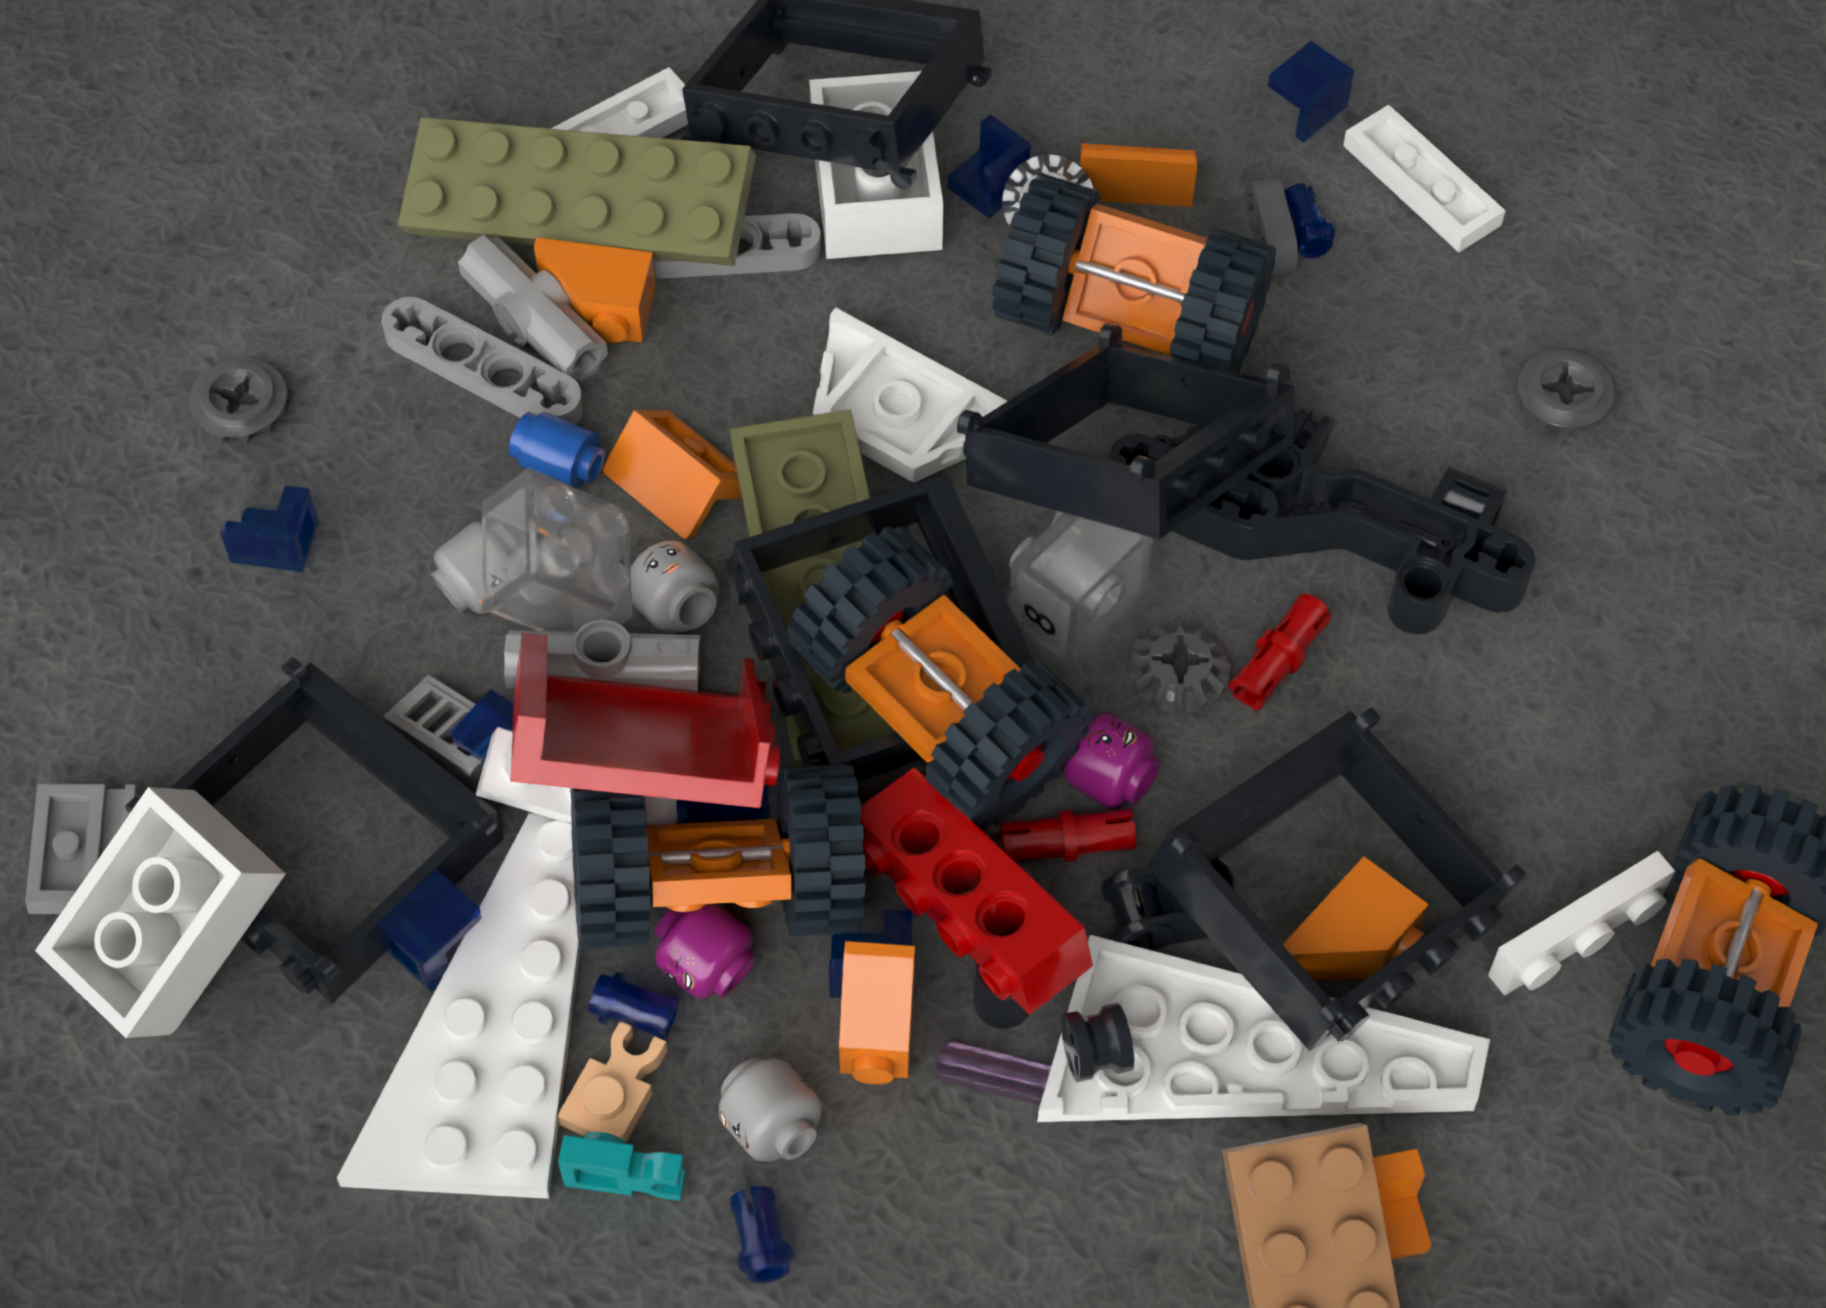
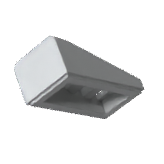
M430 675L425 677L383 716V720L475 794L493 732L497 727L512 731L500 719ZM429 697L437 702L417 722L408 718ZM449 711L453 714L434 733L427 730L445 712ZM463 724L469 727L452 744L445 741ZM479 736L484 739L471 754L467 756L463 753Z

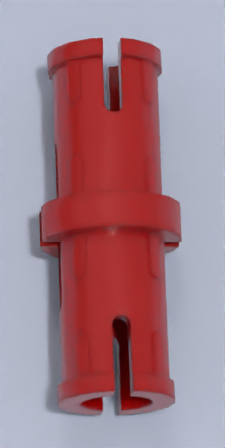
M1299 595L1273 630L1267 629L1256 642L1257 650L1247 664L1229 682V690L1235 691L1232 696L1253 710L1262 709L1281 681L1289 673H1296L1304 664V653L1317 635L1330 623L1332 615L1327 613L1329 609L1327 605L1313 595Z
M1131 808L1073 815L1072 810L1057 811L1058 817L1031 821L1003 822L999 824L1001 849H1004V852L1014 862L1062 857L1063 862L1066 863L1077 861V855L1136 849L1134 820L1130 821L1133 819Z

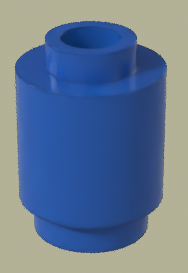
M531 412L525 413L517 422L509 443V455L519 460L521 468L573 490L581 488L585 481L592 483L598 477L605 460V450L600 448V436L598 433L547 412H542L538 415Z

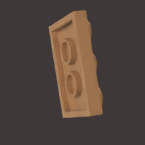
M1357 1123L1222 1149L1250 1308H1400L1367 1125Z

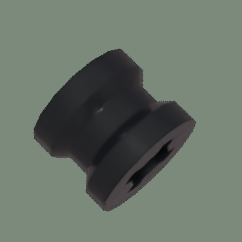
M1118 1002L1102 1006L1098 1014L1084 1016L1080 1012L1074 1011L1061 1016V1033L1065 1055L1072 1076L1077 1083L1093 1079L1097 1071L1111 1069L1115 1073L1120 1074L1134 1069V1049L1126 1015Z

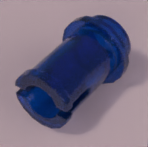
M1304 183L1294 184L1285 189L1284 193L1295 230L1298 253L1309 259L1321 257L1333 246V239L1335 237L1334 226L1330 220L1323 217L1313 187L1309 186L1307 188Z
M616 972L613 977L602 973L593 989L588 1012L599 1015L598 1022L607 1025L610 1020L618 1023L621 1021L632 1026V1028L652 1034L665 1041L676 1019L680 999L670 998L625 981L624 973Z
M766 1186L750 1187L753 1204H747L743 1189L732 1195L729 1201L731 1210L734 1212L742 1252L737 1257L738 1268L742 1272L747 1273L750 1282L763 1284L777 1281L786 1276L790 1271L789 1262L794 1256L792 1246L787 1242H783L774 1203V1190Z

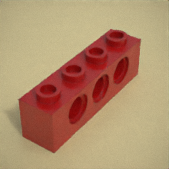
M915 767L861 806L860 819L864 831V840L862 842L865 866L875 876H880L885 872L895 882V889L906 907L918 917L926 913L937 924L936 929L941 939L952 953L959 958L968 954L979 965V972L984 982L998 998L1006 1000L1011 996L1030 1015L1093 966L1085 928L967 816L934 789ZM1015 931L1010 935L1000 936L1004 933Z

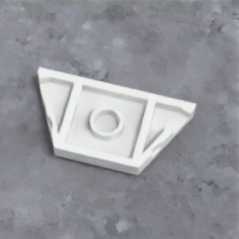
M835 308L831 312L826 351L823 353L820 370L821 380L816 392L813 415L851 409L860 453L913 483L966 459L963 453L965 435L957 433V422L960 414L964 410H971L980 413L983 417L1006 403L1007 400L842 310Z

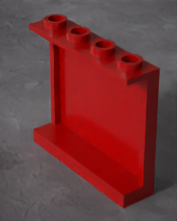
M521 633L514 690L510 782L753 808L761 807L763 786H775L779 768L780 747L779 745H774L775 723H770L771 703L766 701V681L757 680L753 659H743L738 695L547 674L548 635Z

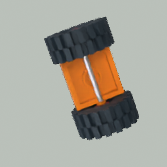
M1043 173L1037 174L1036 179L1033 178L1031 180L1028 193L1024 192L1020 200L1018 213H1014L1010 223L1012 228L1009 237L1005 238L1003 244V257L998 262L996 271L998 279L993 287V296L995 298L992 302V310H995V316L1049 334L1057 332L1061 328L1062 321L1099 333L1105 323H1111L1122 328L1121 340L1173 357L1240 372L1243 360L1250 349L1252 337L1255 336L1260 314L1263 312L1266 303L1265 297L1270 288L1271 274L1276 261L1274 260L1276 256L1275 246L1218 228L1214 229L1213 234H1210L1208 238L1101 205L1099 204L1101 194L1097 190Z
M892 526L882 529L879 536L873 532L863 538L862 545L859 548L852 545L842 553L843 559L836 566L831 563L821 573L824 576L822 581L818 585L812 584L804 594L808 600L805 604L797 606L792 615L796 621L788 626L787 634L791 637L788 642L834 690L850 693L854 689L928 763L925 770L928 776L925 779L946 800L967 816L981 831L988 830L991 824L996 827L1006 820L1010 812L1015 815L1021 811L1029 798L1033 797L1035 799L1045 790L1043 786L1051 778L1056 779L1064 770L1062 765L1066 760L1075 756L1080 748L1077 743L1085 739L1090 731L1087 726L1093 722L1094 715L1091 713L1092 709L1043 662L1038 661L1036 665L1033 662H1029L1020 669L949 600L951 594L948 590L953 587V579L950 577V572L904 528L898 526L895 530Z
M850 764L781 768L778 779L777 822L776 819L647 825L644 796L571 788L572 862L579 949L649 945L651 898L653 907H667L678 912L695 911L704 907L705 904L735 903L742 907L759 908L771 904L773 900H782L786 927L790 936L859 933V930L862 928V918H864L865 910L863 902L866 888L864 880L865 854H863L862 842L864 840V831L860 819L862 811L860 798H857L858 784L856 777H854L853 767Z
M1733 785L1723 786L1720 788L1718 795L1710 790L1702 796L1700 802H1696L1673 864V869L1677 870L1675 879L1680 887L1651 965L1645 963L1639 966L1637 973L1633 972L1608 1039V1043L1613 1044L1610 1051L1614 1059L1624 1060L1622 1068L1630 1076L1641 1074L1644 1077L1642 1081L1644 1086L1654 1090L1662 1088L1670 1092L1669 1096L1681 1101L1684 1098L1696 1102V1107L1708 1112H1712L1713 1106L1721 1107L1725 1115H1739L1742 1107L1751 1115L1762 1113L1764 1106L1771 1109L1777 1104L1778 1099L1781 1098L1802 1033L1801 1025L1794 1023L1796 1014L1790 1008L1813 937L1821 936L1824 928H1826V815H1818L1816 813L1818 805L1807 799H1804L1801 804H1797L1788 800L1789 792L1775 789L1773 796L1762 793L1761 786L1746 785L1743 793H1739Z

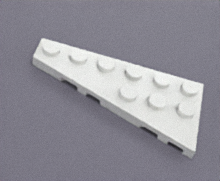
M535 813L528 814L337 1176L340 1187L549 1199L559 1126L557 1115L561 1110L581 949H579L575 913L572 824Z
M1090 935L1088 945L1093 966L1077 978L1067 1013L1078 1011L1084 1016L1098 1014L1102 1006L1118 1002L1126 1015L1134 1049V1069L1120 1074L1115 1073L1111 1069L1097 1071L1093 1079L1077 1083L1072 1076L1067 1062L1061 1033L1039 1107L1037 1122L1474 1111L1479 1098L1490 1039L1368 1007L1366 1011L1370 1015L1369 1019L1346 1040L1338 1042L1331 1035L1309 1051L1242 974Z

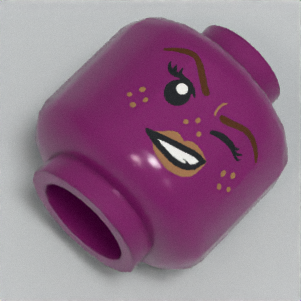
M1104 712L1093 717V722L1087 726L1090 729L1087 737L1077 743L1080 748L1075 756L1065 761L1064 778L1071 787L1106 808L1116 809L1127 802L1133 805L1138 804L1149 791L1160 769L1161 761L1155 757V742L1150 735L1113 713Z
M719 903L705 904L701 909L690 912L669 910L654 930V934L661 939L655 954L656 965L690 995L698 999H706L714 994L721 998L728 996L745 978L757 958L750 952L754 941L752 931Z

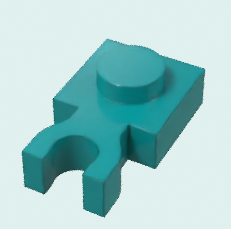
M588 1132L584 1134L583 1138L563 1136L558 1164L564 1186L633 1196L634 1191H638L663 1199L681 1201L686 1172L682 1169L683 1155L666 1152H635L634 1145L625 1144L621 1138L604 1132Z

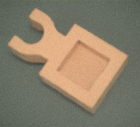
M620 1021L611 1037V1057L605 1065L592 1058L588 1060L557 1115L559 1125L582 1136L588 1132L609 1133L621 1138L626 1144L653 1095L651 1085L641 1081V1079L653 1072L661 1064L668 1051L666 1041L654 1036L649 1049L645 1053L631 1055L625 1051V1048L634 1036L632 1026Z

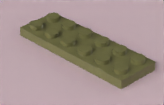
M421 117L397 226L404 233L472 241L482 235L489 238L498 236L506 244L533 247L536 237L648 251L653 252V258L735 266L756 154L751 146Z
M851 409L729 429L749 537L870 498ZM863 540L761 573L787 632L788 626L796 621L792 617L796 607L805 604L808 600L804 594L812 584L818 585L824 578L821 573L831 563L836 566L843 559L842 553L850 546L854 545L856 548H859ZM796 652L839 751L896 732L854 689L850 693H842L840 690L837 692ZM793 715L784 717L793 766H804L797 747V737L801 736V733Z

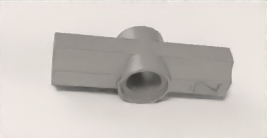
M482 235L468 244L464 256L458 261L460 275L493 307L495 316L503 330L508 335L514 332L518 336L514 341L519 346L523 347L529 343L552 367L580 382L598 371L600 364L608 356L607 344L572 309L565 290L553 275L545 270H541L536 274L498 236L489 238Z
M605 619L591 621L583 625L577 632L509 630V634H506L504 650L506 688H515L522 632L548 635L547 674L693 691H699L701 635L628 633L622 625Z

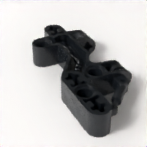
M1304 407L1298 414L1294 412L1293 444L1172 530V532L1240 560L1344 549L1396 571V576L1387 607L1388 616L1397 628L1414 635L1427 634L1435 630L1442 622L1454 596L1496 613L1509 612L1517 608L1524 599L1536 560L1533 549L1525 540L1494 526L1508 491L1457 469L1449 467L1446 470L1431 499L1364 471H1322L1316 467V464L1331 435L1334 418L1325 415L1320 422L1312 420L1313 411ZM1197 425L1187 429V435L1172 439L1163 434L1157 435L1154 438L1142 434L1126 435L1119 438L1112 445L1109 460L1131 466L1134 458L1140 455L1151 458L1155 462L1201 431L1205 426ZM1412 594L1423 595V596L1426 597V598H1425V599L1418 598V597H1415V596L1412 595Z

